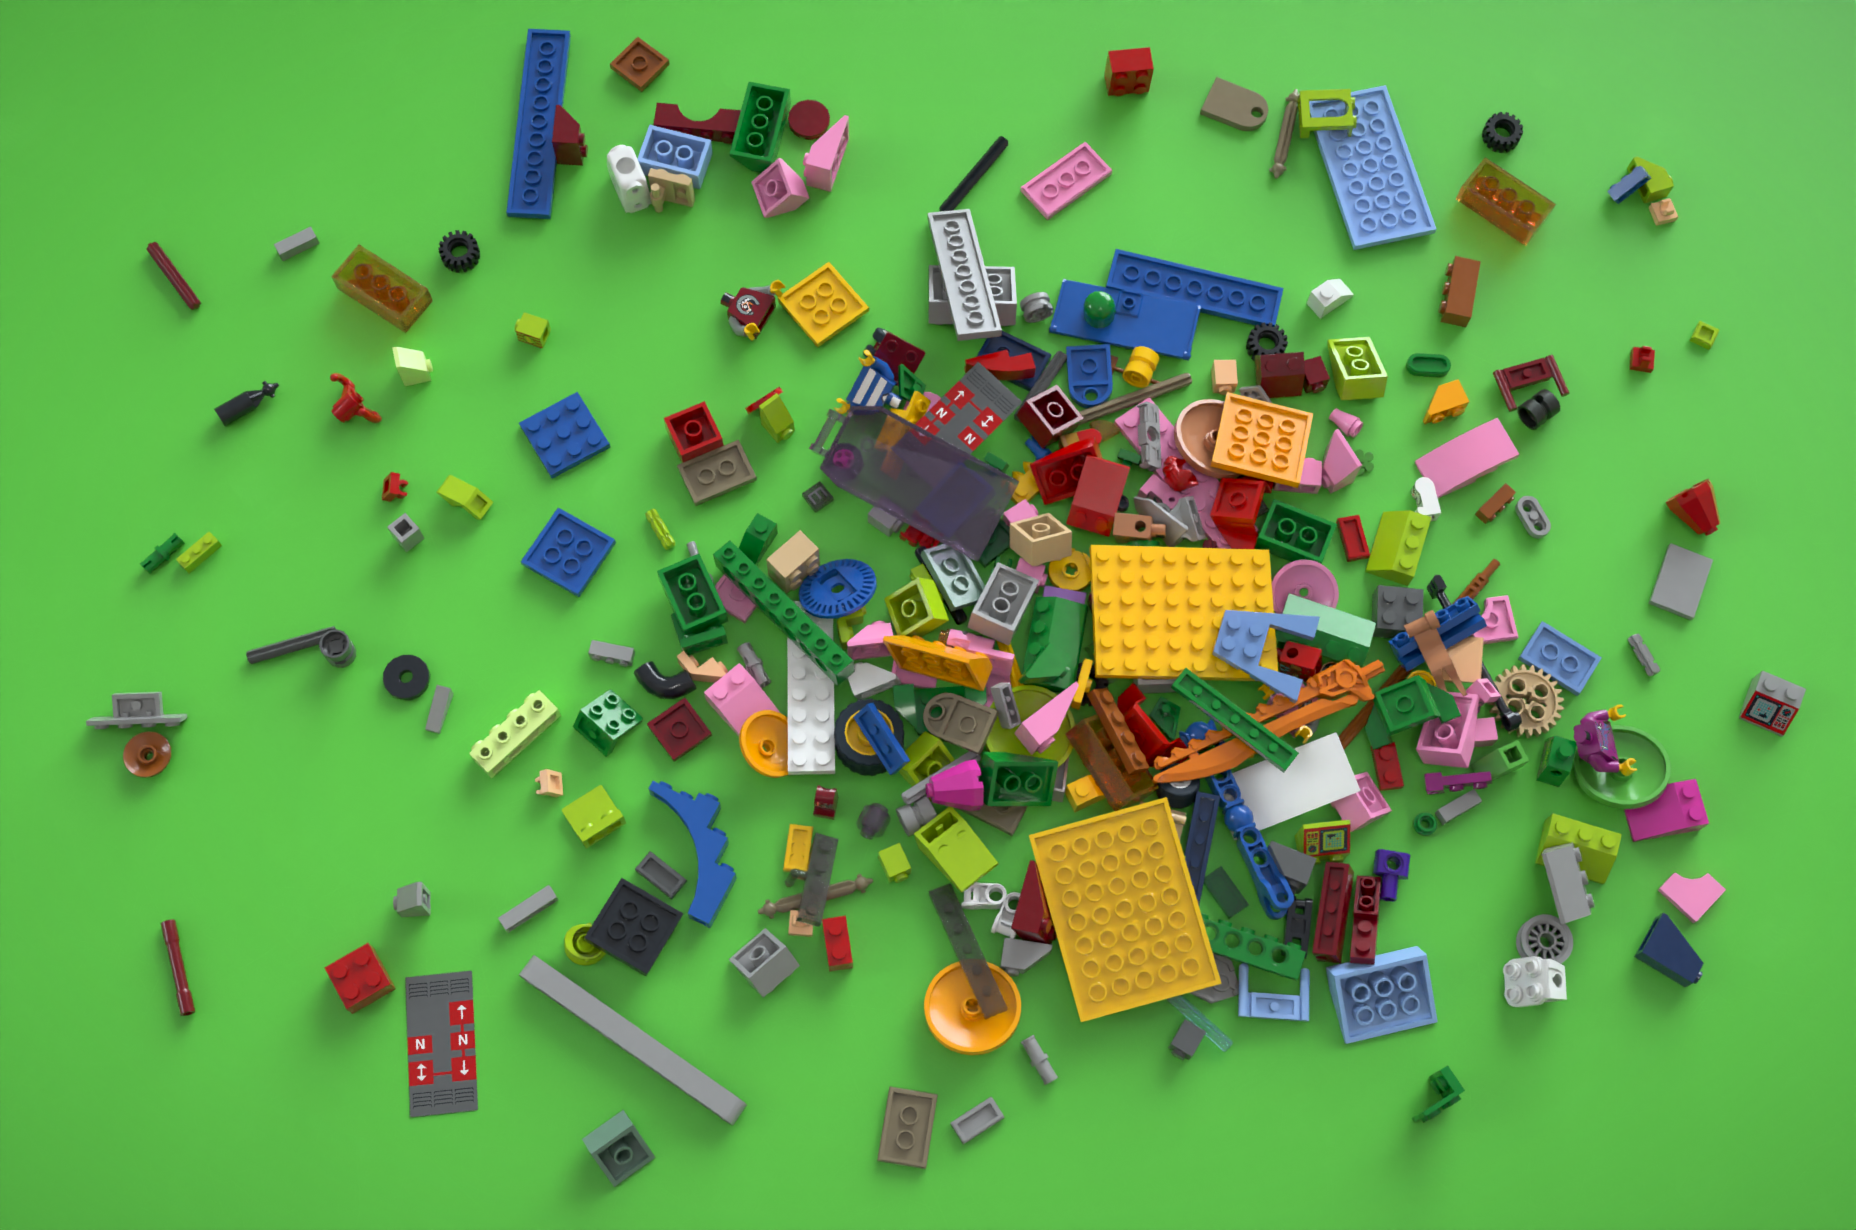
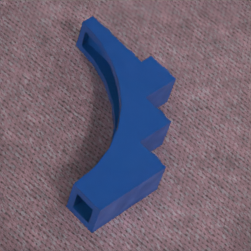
M652 781L648 788L650 795L665 803L680 817L695 843L698 856V882L688 916L690 919L711 929L737 879L736 873L733 872L734 869L725 863L718 865L729 844L728 838L725 837V832L717 828L711 830L721 810L720 802H718L719 799L709 793L705 795L698 793L694 801L693 796L684 791L678 793L672 790L673 787L663 781L659 783Z

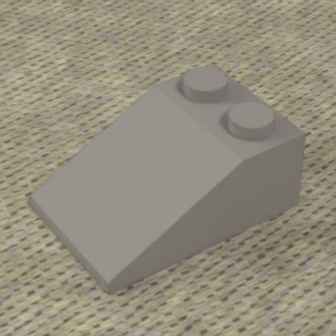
M998 562L971 613L968 628L1009 646L1039 580Z

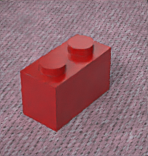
M846 915L822 919L829 972L853 968Z

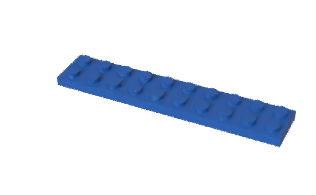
M528 29L506 212L508 217L551 219L557 165L552 137L556 105L563 107L571 38L570 31Z

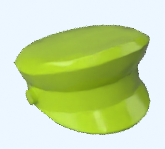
M591 923L571 927L564 938L567 957L578 965L595 964L606 954L584 941V937L592 926Z

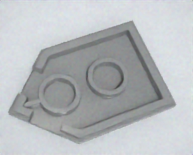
M1213 954L1222 984L1190 992L1211 1004L1239 994V982L1232 961Z

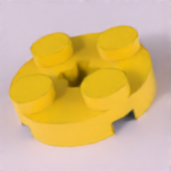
M1072 548L1071 556L1064 557L1058 561H1050L1048 568L1050 582L1057 588L1079 592L1084 590L1091 582L1089 556ZM1067 566H1070L1072 569L1076 568L1077 571L1074 572V575L1066 574Z

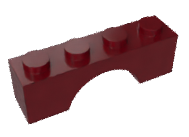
M657 103L653 125L711 141L732 144L741 110L720 108L708 120L693 121L681 113L678 104Z

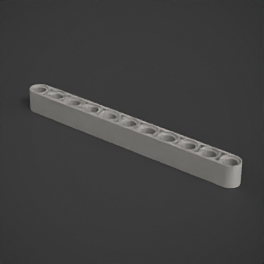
M535 955L532 956L520 972L519 976L730 1125H734L747 1106L737 1096Z

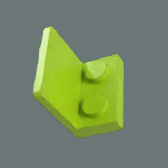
M602 785L597 786L562 809L563 814L586 849L626 824L624 816L616 808Z

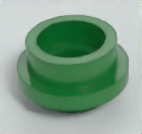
M1424 812L1415 817L1413 827L1418 834L1429 836L1437 829V821L1433 815ZM1421 822H1427L1428 828H1423Z

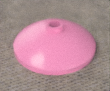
M1312 560L1293 561L1282 567L1272 580L1273 608L1277 614L1282 613L1288 593L1332 608L1337 606L1339 589L1336 579L1329 569ZM1306 588L1308 594L1305 596L1300 595V589Z

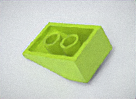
M1370 337L1329 339L1327 341L1335 387L1340 399L1353 400L1384 397L1388 376Z

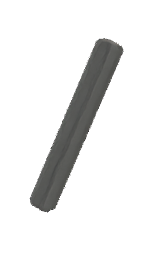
M1062 351L1056 352L1015 412L1014 419L1022 423L1016 414L1024 403L1047 390L1067 360L1065 353Z
M331 626L246 652L247 660L250 664L318 645L322 635L327 631L337 629L335 626Z

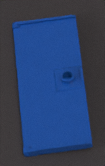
M1063 279L1053 320L1049 327V333L1129 349L1144 346L1154 350L1159 355L1189 361L1201 306L1147 296L1139 291L1129 289L1116 290ZM1095 291L1108 293L1115 303L1116 312L1114 320L1105 328H1094L1087 324L1084 319L1083 306L1085 299Z

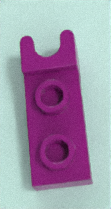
M1490 771L1443 776L1441 772L1424 774L1428 795L1445 793L1444 789L1448 788L1450 792L1463 791L1464 787L1473 786V789L1488 788L1487 784H1492Z

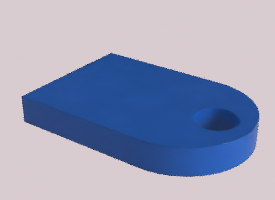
M1110 344L1067 346L1068 386L1072 400L1083 408H1090L1107 402L1111 397L1113 388ZM1088 393H1095L1097 399L1089 401L1085 396Z

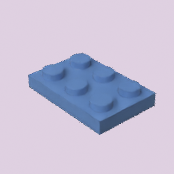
M1542 621L1518 660L1529 667L1534 665L1537 672L1542 668V675L1551 674L1550 680L1557 681L1558 685L1578 696L1601 660V657Z

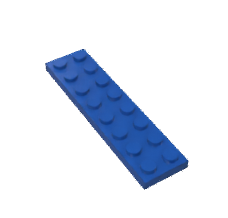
M1115 249L1106 288L1116 290L1129 289L1139 291L1147 296L1201 306V313L1260 326L1261 323L1265 322V325L1268 326L1270 322L1273 323L1272 327L1274 328L1284 289Z

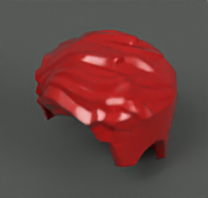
M1168 456L1163 463L1164 468L1162 472L1165 483L1173 491L1181 492L1199 485L1191 470H1183V465L1186 463L1185 459Z

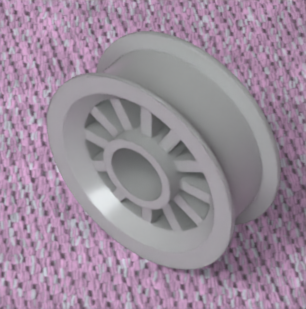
M1542 914L1531 918L1520 927L1516 936V947L1521 958L1537 956L1540 953L1542 959H1546L1547 955L1548 959L1561 964L1567 960L1572 952L1573 936L1569 927L1565 923L1561 924L1559 918ZM1540 937L1548 940L1549 947L1541 944Z

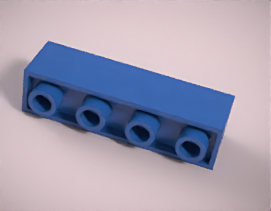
M1469 596L1460 598L1451 606L1435 613L1441 626L1437 628V631L1446 649L1487 626L1485 619L1479 615L1481 610L1478 604ZM1406 631L1397 634L1395 638L1388 641L1398 663L1407 672L1425 662L1414 636L1409 638Z

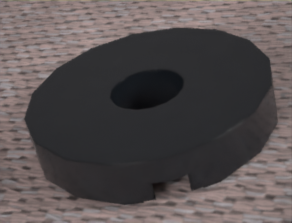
M401 655L394 658L387 664L383 672V683L386 690L397 699L413 700L418 698L429 686L430 672L428 666L421 658L414 655ZM409 672L413 674L410 682H401V677L404 673Z

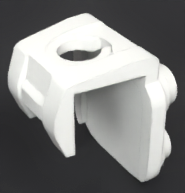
M1537 956L1512 959L1504 965V996L1509 1005L1520 1008L1541 1005L1544 1002L1567 1000L1564 965L1552 959H1542Z

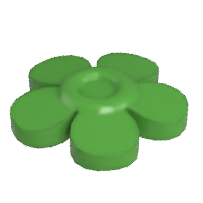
M1361 449L1356 450L1354 453L1362 464L1358 475H1362L1364 469L1367 472H1371L1374 468V464L1371 463L1374 458L1373 454L1367 452L1364 455Z

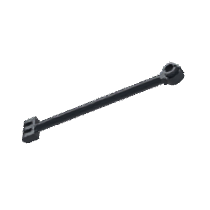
M1435 575L1427 585V590L1432 599L1437 598L1442 608L1445 609L1451 606L1444 592L1447 586L1440 575ZM1482 661L1481 679H1488L1499 692ZM1502 696L1494 702L1500 712L1502 725L1507 731L1517 729L1522 724L1520 714L1511 711Z

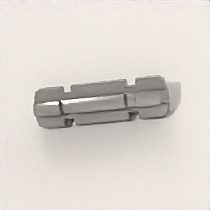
M1634 634L1629 637L1628 642L1631 648H1635L1633 651L1641 665H1645L1646 668L1644 670L1650 677L1659 673L1660 668L1657 663L1653 662L1655 659L1646 644H1642L1643 639L1640 634Z

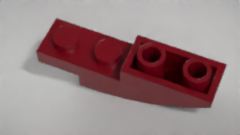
M1357 876L1350 963L1375 965L1381 877Z

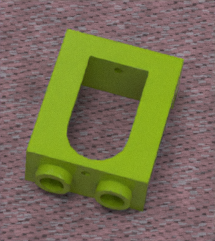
M1351 89L1300 90L1298 97L1300 138H1309L1310 131L1347 130L1348 137H1351L1353 128L1357 126L1356 115H1353L1352 111L1355 109V97H1351ZM1309 101L1345 102L1346 114L1340 117L1310 118Z

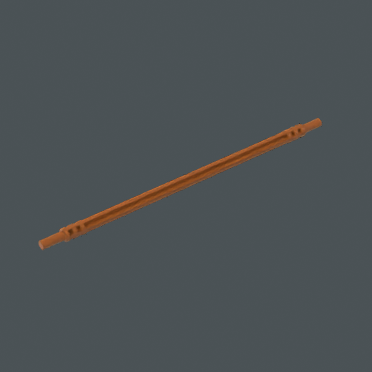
M1493 559L1482 573H1478L1453 604L1458 599L1466 596L1473 600L1489 582V577L1500 566V562ZM1399 665L1379 690L1404 681L1413 669L1407 672ZM1373 700L1367 702L1338 736L1343 749L1350 744L1367 724L1374 705Z

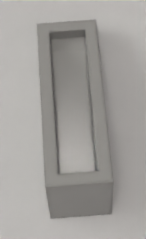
M436 685L425 730L440 734L454 695L451 688Z
M1069 757L1057 769L1052 801L1063 802Z

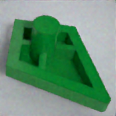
M900 364L898 366L899 397L910 402L914 391H918L922 395L924 394L926 385L908 368Z
M1161 696L1149 717L1174 741L1181 707Z

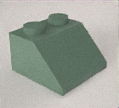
M624 1110L582 1139L590 1154L614 1187L655 1158Z

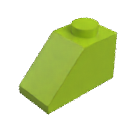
M1633 157L1627 167L1629 174L1635 167L1642 166L1652 178L1637 189L1643 202L1648 203L1667 197L1674 185L1673 179L1668 175L1666 169L1640 157Z
M776 393L759 405L761 425L778 443L782 439L787 440L795 431L791 415L780 396Z

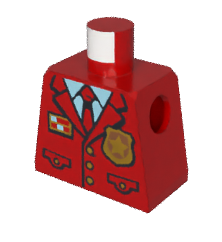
M1291 641L1286 642L1284 649L1276 647L1277 661L1279 662L1281 673L1303 679L1302 682H1306L1309 677L1320 673L1322 668L1321 649Z

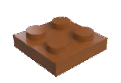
M637 37L610 63V68L642 92L670 63L669 59Z

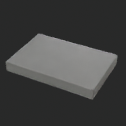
M1670 543L1648 604L1692 620L1695 616L1713 560Z

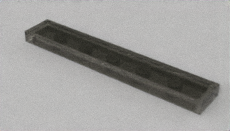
M951 883L929 891L930 899L984 1018L987 1019L1007 1011L1008 1007Z

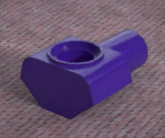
M1385 849L1375 851L1373 874L1382 877L1381 900L1392 902L1397 900L1398 880L1408 879L1410 854ZM1388 860H1391L1396 864V870H1392L1388 867Z

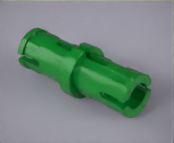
M173 533L161 546L157 545L154 548L155 551L141 562L140 565L151 574L162 562L168 561L170 559L169 556L185 544L184 541L176 533Z

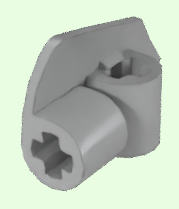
M1137 496L1133 498L1135 509L1139 515L1151 516L1154 524L1166 525V536L1162 539L1168 547H1175L1185 539L1181 536L1189 528L1169 513L1171 510L1166 504L1156 503L1152 499Z

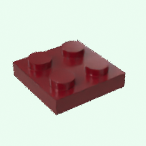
M683 698L647 723V726L673 762L712 736L710 730L686 698Z

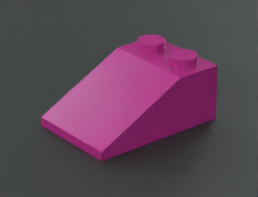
M1696 779L1670 783L1663 794L1654 802L1640 808L1624 809L1633 842L1698 831L1709 824Z

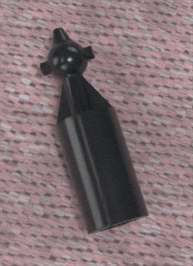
M264 381L262 383V390L245 391L216 407L214 410L224 426L256 409L265 395L274 398V393L279 384H271Z

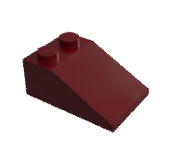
M1030 860L1011 929L1024 941L1052 945V941L1056 939L1057 935L1037 863Z

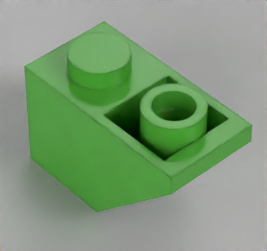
M1516 740L1496 749L1470 766L1474 773L1490 771L1493 781L1522 768L1529 759L1519 741Z

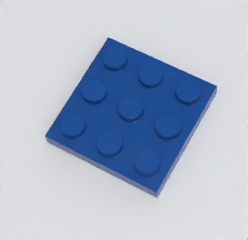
M578 392L519 422L521 429L552 479L610 448L608 440Z
M557 508L521 560V564L575 596L580 597L616 544V541L573 515Z

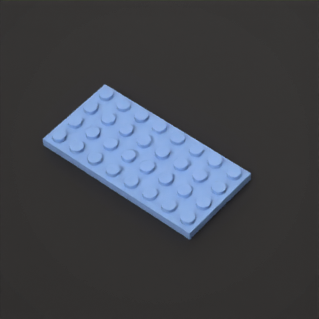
M1386 85L1351 92V97H1355V109L1352 111L1353 115H1356L1357 126L1353 128L1351 137H1348L1347 130L1314 131L1353 250L1434 234L1436 226ZM1309 101L1310 118L1340 117L1346 114L1345 102Z

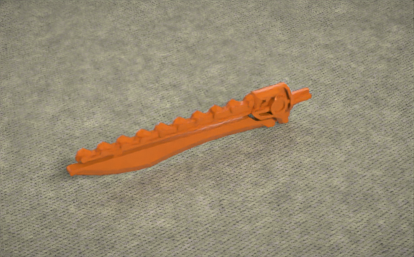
M1345 659L1313 677H1309L1305 682L1306 687L1300 688L1296 703L1291 702V699L1286 696L1276 694L1272 699V705L1259 703L1255 708V714H1247L1257 722L1262 723L1314 698H1320L1313 703L1263 725L1280 738L1312 721L1345 708L1353 707L1357 704L1358 700L1363 702L1373 700L1375 696L1372 694V689L1367 680L1385 671L1384 664L1378 659L1360 668L1359 665H1355L1349 659ZM1223 727L1222 731L1208 730L1205 734V740L1192 738L1188 742L1187 749L1174 747L1170 752V758L1157 756L1153 761L1156 770H1161L1187 757L1189 760L1155 775L1152 782L1154 784L1170 783L1212 776L1237 767L1256 752L1241 740L1235 738L1198 755L1197 752L1234 736Z

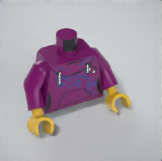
M1616 705L1608 711L1605 709L1589 712L1580 720V724L1573 728L1574 740L1576 741L1580 758L1589 763L1597 772L1618 773L1621 771L1623 775L1629 776L1637 771L1636 768L1630 767L1636 763V760L1633 758H1629L1622 764H1619L1611 723L1608 721L1609 718L1612 721H1617L1626 716V714L1619 715L1617 709L1624 707L1623 705Z

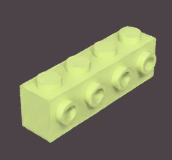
M540 690L535 694L531 693L526 697L524 704L519 709H513L501 725L497 724L490 730L489 736L483 741L479 740L476 742L469 754L492 779L556 721L561 714L558 708Z

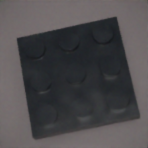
M621 878L584 937V941L647 976L682 918L683 913Z

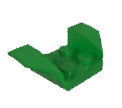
M1417 675L1374 692V705L1365 731L1373 750L1393 743L1391 736L1438 717L1442 724L1460 717L1461 714L1453 695L1427 683L1425 679Z
M914 684L893 685L894 708L914 727L919 736L925 731L931 734L924 724L923 714L927 703L933 697L942 693H953L985 705L987 702L986 686L984 691L965 686L914 689ZM933 708L931 717H940L943 711L942 708Z

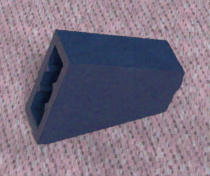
M1662 913L1655 917L1634 957L1683 987L1693 983L1696 984L1703 974L1700 970L1704 963L1668 915Z

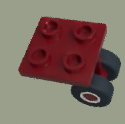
M876 328L873 338L877 342L874 347L867 345L865 350H868L872 356L883 360L889 365L894 374L896 386L899 387L898 366L903 364L914 374L925 356V351L885 329Z

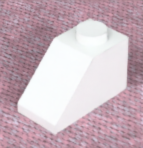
M1341 279L1327 280L1311 291L1307 304L1321 319L1353 297L1354 294Z
M867 662L855 663V672L848 677L853 694L858 700L866 699L890 689L893 685L902 684L896 674Z

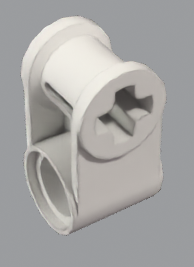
M976 882L964 891V902L961 903V907L970 910L1000 909L1007 896L1006 889L997 883ZM997 891L1003 897L999 901H993L989 897L990 894Z
M1012 892L1006 896L1000 912H998L991 933L995 934L998 932L1011 939H1015L1017 934L1011 929L1016 910L1010 909L1008 904L1012 900L1019 901L1020 893Z

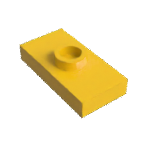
M1085 658L1077 682L1079 686L1072 699L1071 708L1079 710L1084 692L1089 693L1092 680L1088 679L1093 660Z
M790 824L783 872L807 874L813 827Z

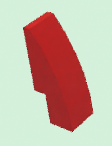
M1008 350L965 359V373L979 362L998 380H1021L1035 376L1036 367L1031 353L1010 357Z

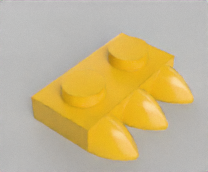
M1023 461L1025 474L1019 471H1012V478L1015 483L1001 481L1003 492L1016 505L1025 499L1027 502L1031 501L1039 493L1030 468L1031 462Z

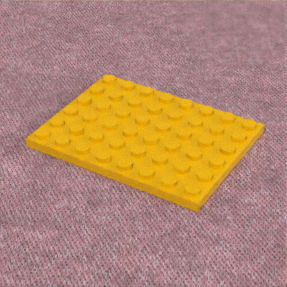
M1117 545L1090 546L1095 678L1177 679L1183 670L1187 668L1202 680L1256 681L1249 677L1250 675L1241 669L1237 670L1212 655L1225 610L1274 613L1269 550ZM1269 627L1258 666L1278 672L1275 629Z
M1167 797L1029 835L1081 1022L1222 984Z

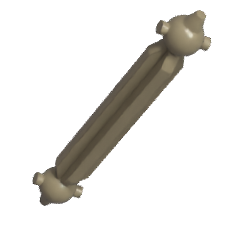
M1297 89L1286 97V102L1288 101L1289 104L1286 106L1274 157L1275 164L1269 169L1274 174L1275 179H1278L1287 170V167H1284L1283 164L1287 160L1298 112L1299 94Z
M858 874L855 881L846 880L781 898L776 903H772L768 899L765 900L763 907L758 910V914H765L772 919L776 911L784 913L852 894L856 889L860 890L861 893H865V889L873 882V879L865 878Z

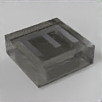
M820 481L802 493V497L815 513L833 501V496Z

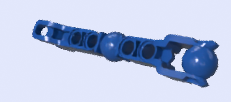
M1209 719L1208 724L1202 721L1194 722L1188 726L1186 732L1179 731V738L1188 747V742L1192 738L1205 740V734L1208 730L1217 731L1214 721ZM1224 740L1215 744L1214 747L1224 744ZM1231 770L1219 773L1225 779L1222 781L1217 780L1214 775L1205 777L1212 794L1220 796L1219 807L1222 809L1225 825L1230 831L1234 832L1233 837L1237 838V847L1256 886L1257 895L1265 914L1273 920L1283 918L1294 901V895L1286 878L1279 872L1260 831L1255 828L1256 824L1255 822L1253 823L1252 811L1248 806L1243 805L1245 801L1241 799L1240 789ZM1223 795H1232L1234 797V801H1227ZM1243 837H1252L1254 839V843L1250 844L1245 842ZM1254 857H1260V858H1262L1263 861H1264V864H1263V865H1258V864H1256V863L1254 862V859H1253V858H1254ZM1270 905H1272V907H1273L1274 909H1276V910H1281V911H1280V912H1274V911H1272Z

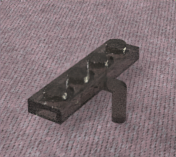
M816 833L813 838L807 871L794 868L785 880L787 887H792L797 879L804 881L796 921L817 927L822 923L838 839Z

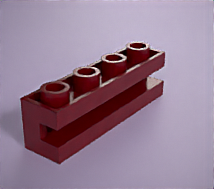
M1326 862L1312 951L1317 961L1341 964L1354 871L1350 864Z

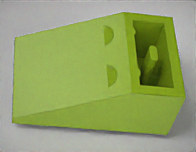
M952 807L945 809L914 833L918 848L961 893L999 865L968 823Z

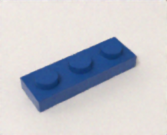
M874 703L867 704L853 717L890 775L896 774L910 761Z

